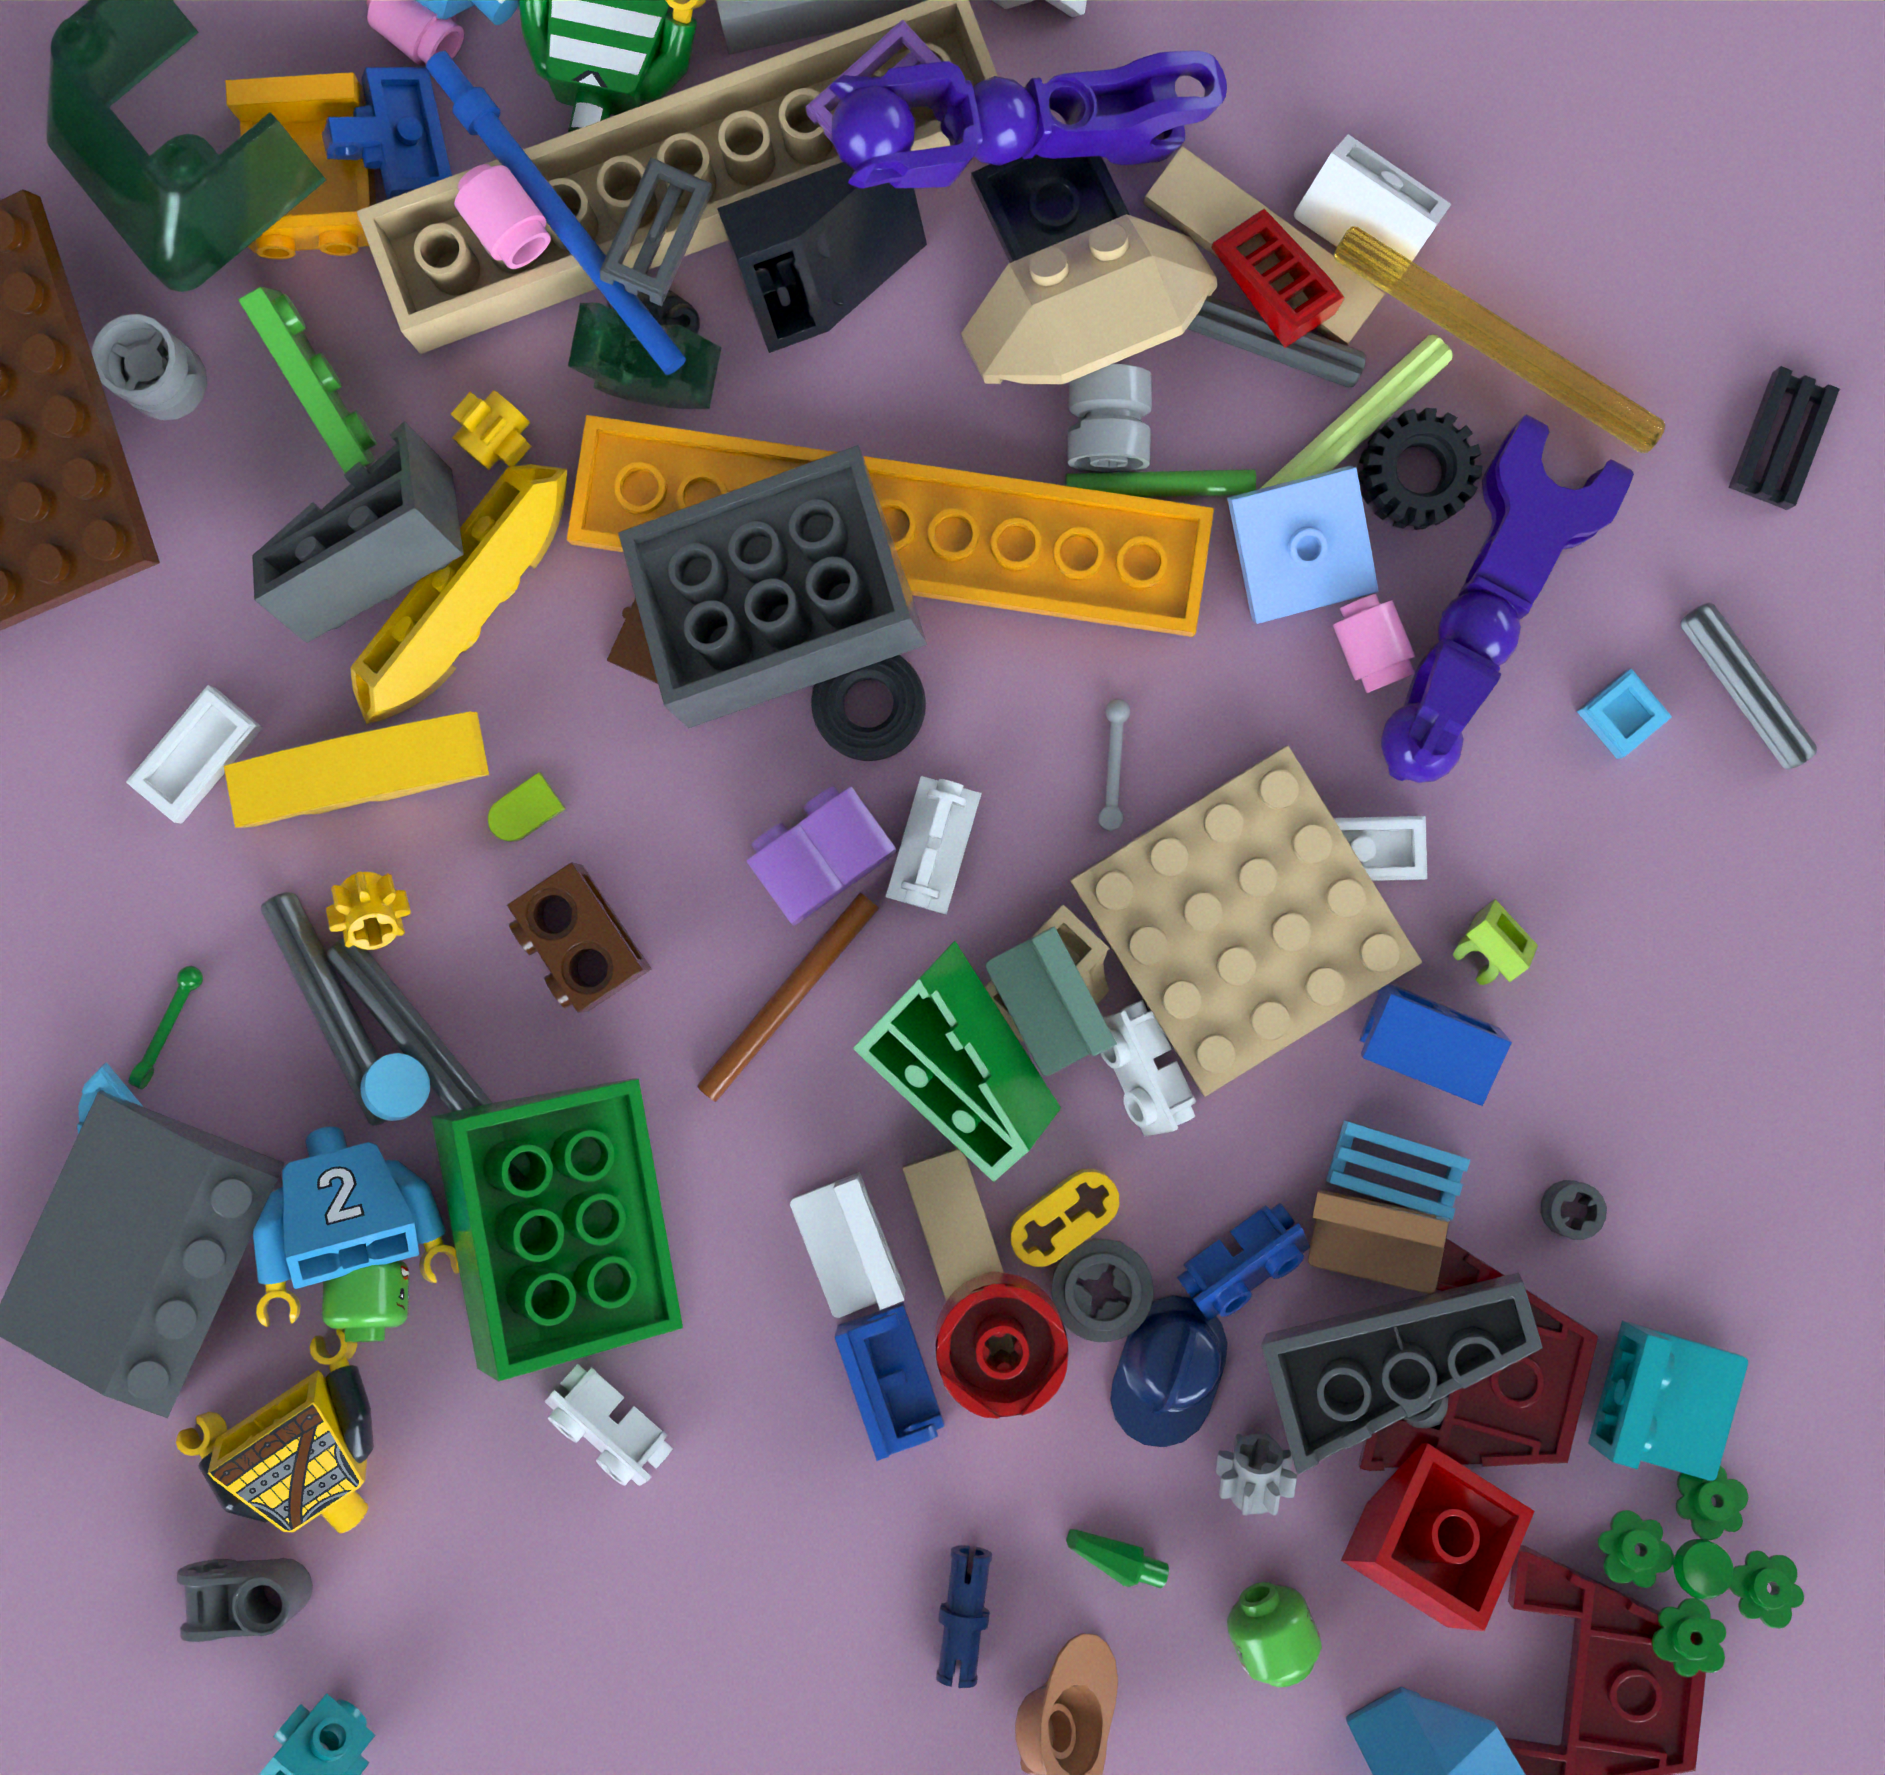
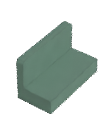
M1055 926L986 962L985 968L1042 1075L1050 1076L1089 1054L1094 1057L1117 1045Z

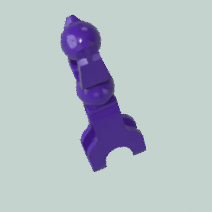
M1199 50L1160 52L1137 59L1115 69L1064 73L1054 76L1044 84L1040 77L1031 78L1025 87L1014 79L997 76L972 86L970 80H965L959 66L950 61L889 68L883 77L843 75L831 84L829 89L841 100L832 117L831 140L839 158L855 170L848 184L860 189L890 183L895 188L949 187L956 181L973 157L982 163L998 166L1021 157L1023 159H1031L1035 154L1051 159L1102 156L1106 157L1109 162L1121 166L1154 163L1169 158L1185 141L1184 125L1198 123L1207 119L1223 103L1227 93V80L1216 58L1207 52ZM1185 75L1200 81L1205 89L1204 97H1178L1175 92L1176 80ZM909 107H928L932 109L937 121L941 122L940 129L948 138L950 146L911 151L914 144L915 119ZM1051 110L1059 113L1066 124L1058 121L1052 115ZM1162 132L1164 133L1163 140L1155 138Z
M1526 414L1508 432L1482 479L1484 501L1492 517V526L1466 577L1465 583L1458 594L1459 597L1453 599L1442 613L1438 627L1439 642L1429 650L1428 654L1418 665L1404 706L1397 709L1385 723L1381 737V748L1390 776L1399 781L1407 779L1418 783L1432 782L1449 774L1458 763L1464 740L1462 731L1498 683L1501 676L1499 666L1506 663L1516 650L1521 629L1519 620L1529 613L1562 550L1584 543L1613 521L1633 479L1634 473L1630 468L1610 459L1606 462L1604 468L1597 470L1587 479L1583 488L1573 490L1561 487L1546 475L1541 460L1545 442L1550 433L1548 426Z

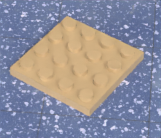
M1289 745L1280 748L1069 880L1147 1007L1153 1012L1155 1019L1204 1097L1423 963Z

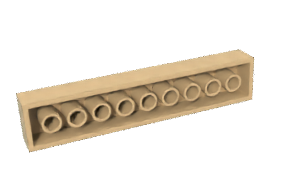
M927 0L523 150L606 256L651 157L711 183V196L684 255L687 256L728 240L717 208L843 162L839 158L833 143L826 137L824 129L819 123L815 125L807 116L806 106L902 19L941 61H950L959 66L965 80H970L972 86L991 77H998L969 0ZM904 45L870 77L884 76L888 69L893 68L910 50ZM836 107L830 112L832 115L834 114ZM912 107L910 109L915 119L914 144L911 151L950 146L948 138L940 129L941 122L937 121L932 109L928 107ZM498 159L485 163L491 167L501 165ZM471 169L357 211L400 330L420 354L598 289L547 222L545 229L549 233L551 240L547 248L535 260L523 267L510 269L503 260L493 259L454 205L455 198L459 192V181ZM663 180L659 181L622 265L633 268L670 183ZM684 190L649 269L662 264L693 193Z

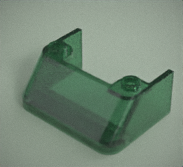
M90 0L58 26L51 41L46 124L47 144L146 268L170 290L177 292L193 290L212 277L323 184L326 179L271 112L221 154H218L203 137L194 134H183L168 140L149 156L111 110L110 106L199 32L173 0Z

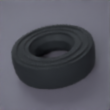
M897 655L814 684L811 708L818 731L833 749L852 759L877 761L899 753L914 740L925 717L926 698L923 685L915 669L906 659ZM860 681H879L887 686L892 693V712L878 726L869 728L858 726L851 722L845 713V697L850 688Z

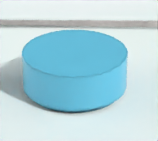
M400 1053L385 1055L374 1062L364 1073L360 1086L361 1097L367 1109L375 1116L389 1121L402 1120L414 1114L424 1105L430 1092V1079L424 1066L415 1058Z

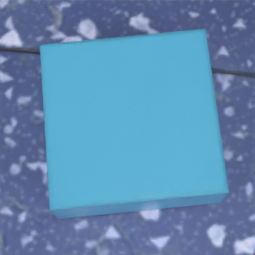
M1632 669L1624 671L1576 711L1616 759L1625 757L1672 718L1670 713Z

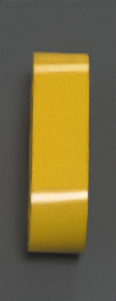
M1093 1168L1081 1169L1069 1175L1023 1209L1014 1218L1010 1228V1241L1016 1256L1025 1264L1034 1267H1046L1060 1260L1106 1226L1116 1216L1120 1205L1119 1192L1114 1182L1104 1172ZM1086 1182L1092 1189L1098 1188L1100 1185L1106 1188V1192L1100 1197L1104 1208L1099 1213L1094 1215L1088 1208L1082 1209L1071 1218L1065 1213L1066 1210L1079 1201L1080 1197L1076 1188L1080 1184ZM1058 1216L1064 1222L1049 1235L1053 1245L1049 1250L1043 1252L1037 1245L1027 1250L1022 1245L1028 1238L1025 1228L1027 1223L1034 1220L1040 1227H1043Z

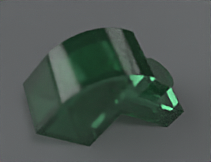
M580 303L568 367L594 379L593 388L618 398L666 408L710 409L722 347L681 325H660L686 358V361L678 370L665 375L616 311L601 303Z

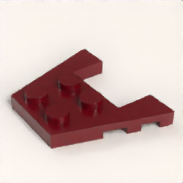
M1446 1238L1436 1289L1444 1291L1505 1276ZM1526 1289L1543 1348L1465 1389L1462 1387L1447 1395L1448 1410L1441 1424L1425 1429L1413 1427L1403 1419H1400L1373 1433L1372 1437L1366 1439L1363 1443L1359 1468L1367 1471H1385L1384 1468L1400 1467L1422 1443L1432 1445L1461 1465L1481 1464L1482 1467L1568 1463L1598 1335Z
M1521 1545L1511 1569L1508 1602L1515 1610L1575 1618L1561 1744L1552 1745L1504 1738L1525 1774L1675 1775L1696 1771L1706 1672L1698 1670L1692 1677L1681 1676L1674 1669L1673 1662L1662 1660L1655 1654L1652 1647V1637L1658 1629L1662 1628L1658 1621L1660 1611L1527 1546ZM1693 1633L1690 1636L1692 1643L1695 1642V1635Z

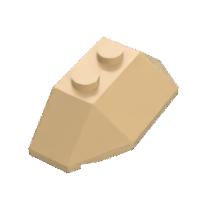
M1126 214L1009 263L962 331L961 336L985 384H1001L1003 380L1021 384H1065L1182 335L1201 310L1206 297L1211 296L1217 288V277L1190 236Z

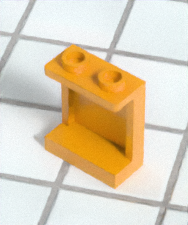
M354 73L225 80L226 104L240 121L245 218L234 220L235 234L257 255L276 260L292 258L296 255V251L320 249V251L329 255L346 256L357 253L359 247L369 246L357 211L376 204L374 169L365 168L363 158L359 160L327 159L322 138V132L327 124L326 120L328 117H354L353 111L355 107L366 106L363 87Z

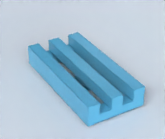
M1344 1120L1326 1181L1418 1211L1447 1217L1452 1221L1456 1210L1453 1208L1456 1196H1460L1463 1186L1460 1181L1463 1171L1467 1172L1470 1159ZM1356 1137L1446 1165L1448 1168L1445 1178L1351 1149L1353 1139ZM1346 1162L1440 1190L1438 1202L1343 1173Z

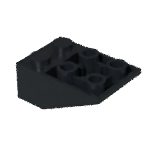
M841 162L717 208L750 306L769 353L830 331L927 245L914 188H895L890 183L860 189L848 184L855 170L846 163Z

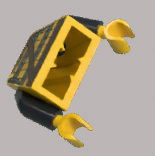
M336 1329L341 1347L334 1357L328 1353L323 1336H315L310 1343V1354L313 1359L320 1364L329 1366L330 1373L326 1378L319 1370L315 1371L229 1430H227V1424L223 1417L218 1413L206 1412L197 1415L196 1422L204 1432L203 1441L192 1427L183 1429L178 1433L176 1438L178 1450L188 1456L200 1455L202 1460L198 1465L219 1504L226 1512L264 1523L271 1522L283 1532H295L321 1514L336 1532L345 1533L355 1527L366 1515L369 1508L368 1504L356 1490L365 1482L367 1458L374 1448L371 1408L357 1366L349 1365L348 1362L356 1352L357 1342H345V1329Z

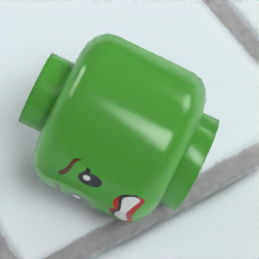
M401 1260L389 1264L367 1266L354 1270L345 1276L323 1281V1321L331 1328L345 1329V1342L385 1341V1328L398 1327L407 1320L409 1309V1268Z
M1270 1582L1253 1584L1241 1593L1239 1601L1232 1607L1228 1615V1634L1243 1669L1252 1679L1275 1687H1288L1304 1680L1311 1673L1322 1649L1321 1639L1306 1600L1296 1589L1283 1585H1274Z

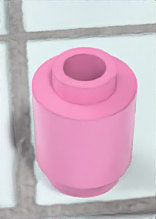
M415 0L366 1L369 25L417 65H426L428 60L440 51H446L453 59L462 45L464 30L456 23V15L446 20L438 19L436 13Z
M482 164L474 167L461 178L458 184L459 192L454 202L455 208L493 259L503 260L508 268L517 269L529 264L543 253L551 240L549 233L545 229L546 218L508 167L503 165L491 167L488 164Z
M1375 593L1340 608L1344 620L1333 624V628L1354 680L1361 679L1367 693L1415 674L1409 660L1415 657V654L1393 600L1380 604Z

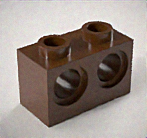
M569 863L507 905L516 919L509 923L514 937L529 955L535 952L539 953L551 972L544 977V980L555 999L565 1009L573 1005L577 1013L588 1012L652 970L581 864ZM561 896L571 907L572 919L566 929L559 933H554L546 926L543 913L545 906L550 900ZM592 949L597 950L605 957L608 966L606 977L596 986L586 984L578 972L580 958L584 953Z

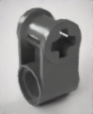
M288 1558L249 1561L213 1559L186 1565L177 1571V1582L185 1586L187 1621L180 1627V1637L188 1642H204L225 1637L266 1636L273 1634L306 1606L311 1597L313 1586L310 1574L302 1564ZM264 1585L270 1586L278 1592L281 1597L282 1608L269 1603L264 1594Z

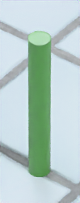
M1255 469L1066 473L1065 486L1137 497L1239 495L1256 490Z

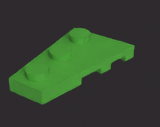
M259 287L239 298L238 301L344 473L349 471L358 462L366 467L376 461L370 451V448L377 445L372 432L358 411L349 414L337 392L342 387L338 376L321 352L316 355L303 330L307 329L306 325L289 297L285 293L282 294L279 290Z

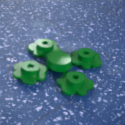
M1721 1466L1717 1478L1713 1481L1685 1473L1679 1474L1677 1487L1682 1497L1676 1502V1511L1681 1518L1691 1520L1693 1532L1701 1539H1692L1682 1544L1677 1550L1675 1557L1671 1547L1661 1540L1663 1528L1660 1523L1653 1519L1642 1521L1638 1514L1630 1510L1617 1512L1611 1519V1530L1602 1532L1598 1538L1599 1548L1607 1554L1604 1560V1570L1612 1581L1628 1583L1633 1580L1637 1586L1648 1588L1655 1583L1656 1573H1664L1673 1565L1678 1584L1687 1594L1694 1597L1681 1601L1678 1608L1669 1606L1662 1608L1658 1614V1621L1662 1628L1658 1629L1652 1637V1647L1655 1654L1662 1660L1673 1662L1676 1672L1684 1677H1692L1698 1670L1706 1673L1717 1672L1723 1667L1725 1662V1653L1719 1643H1722L1726 1638V1628L1719 1620L1711 1619L1710 1610L1702 1600L1716 1598L1730 1588L1732 1593L1740 1598L1738 1608L1745 1618H1760L1766 1626L1776 1629L1786 1627L1792 1618L1791 1608L1799 1607L1804 1601L1802 1589L1794 1584L1798 1575L1796 1565L1789 1557L1784 1555L1768 1557L1764 1552L1755 1550L1750 1551L1746 1555L1745 1565L1734 1567L1728 1553L1719 1545L1709 1541L1718 1539L1724 1530L1736 1532L1742 1527L1743 1518L1739 1511L1746 1507L1749 1498L1746 1487L1738 1480L1727 1479V1473ZM1712 1496H1713V1497L1715 1498V1500H1716V1505H1715V1506H1713V1504H1712V1502H1711ZM1636 1544L1640 1547L1639 1555L1635 1552ZM1768 1583L1771 1585L1770 1593L1767 1590ZM1692 1633L1695 1635L1694 1643H1692L1690 1640V1636Z

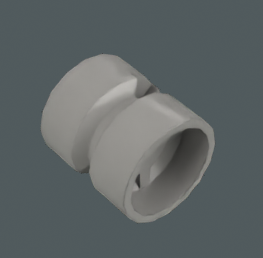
M141 314L122 315L108 322L96 335L91 352L101 383L146 416L162 421L179 419L191 413L202 401L207 387L206 369L199 355L155 319Z
M1111 364L1069 382V411L1078 417V423L1068 428L1067 463L1070 467L1087 472L1108 473L1133 472L1145 469L1150 465L1151 429L1149 425L1141 421V418L1148 415L1152 408V374L1150 371L1132 365Z

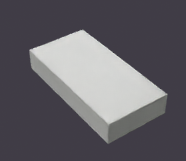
M207 685L128 778L126 783L174 823L182 824L224 775V765L234 763L263 727L218 689Z

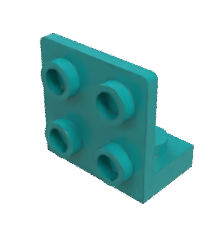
M1622 1320L1588 1444L1610 1461L1634 1469H1638L1640 1461H1644L1705 1480H1715L1748 1367L1747 1358L1740 1354Z

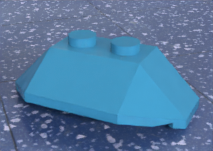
M1404 1687L1393 1690L1345 1717L1373 1775H1526L1494 1721L1446 1703L1421 1697L1419 1693Z

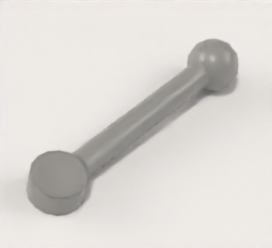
M1122 699L1110 701L1105 710L1108 720L1111 721L1106 802L1105 807L1099 812L1098 822L1103 829L1108 831L1120 828L1124 820L1123 813L1118 808L1123 722L1130 716V707Z

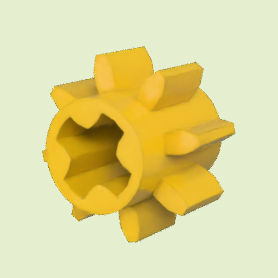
M495 390L484 401L477 398L470 391L450 414L461 425L452 439L487 470H490L499 459L509 467L515 466L532 447L521 435L530 424V421Z
M359 871L346 878L341 886L333 885L331 887L334 904L326 907L330 931L334 932L342 931L346 947L350 948L354 945L365 950L379 949L391 943L396 935H404L405 930L401 917L409 915L411 910L406 890H395L391 874L387 873L381 876L374 872Z

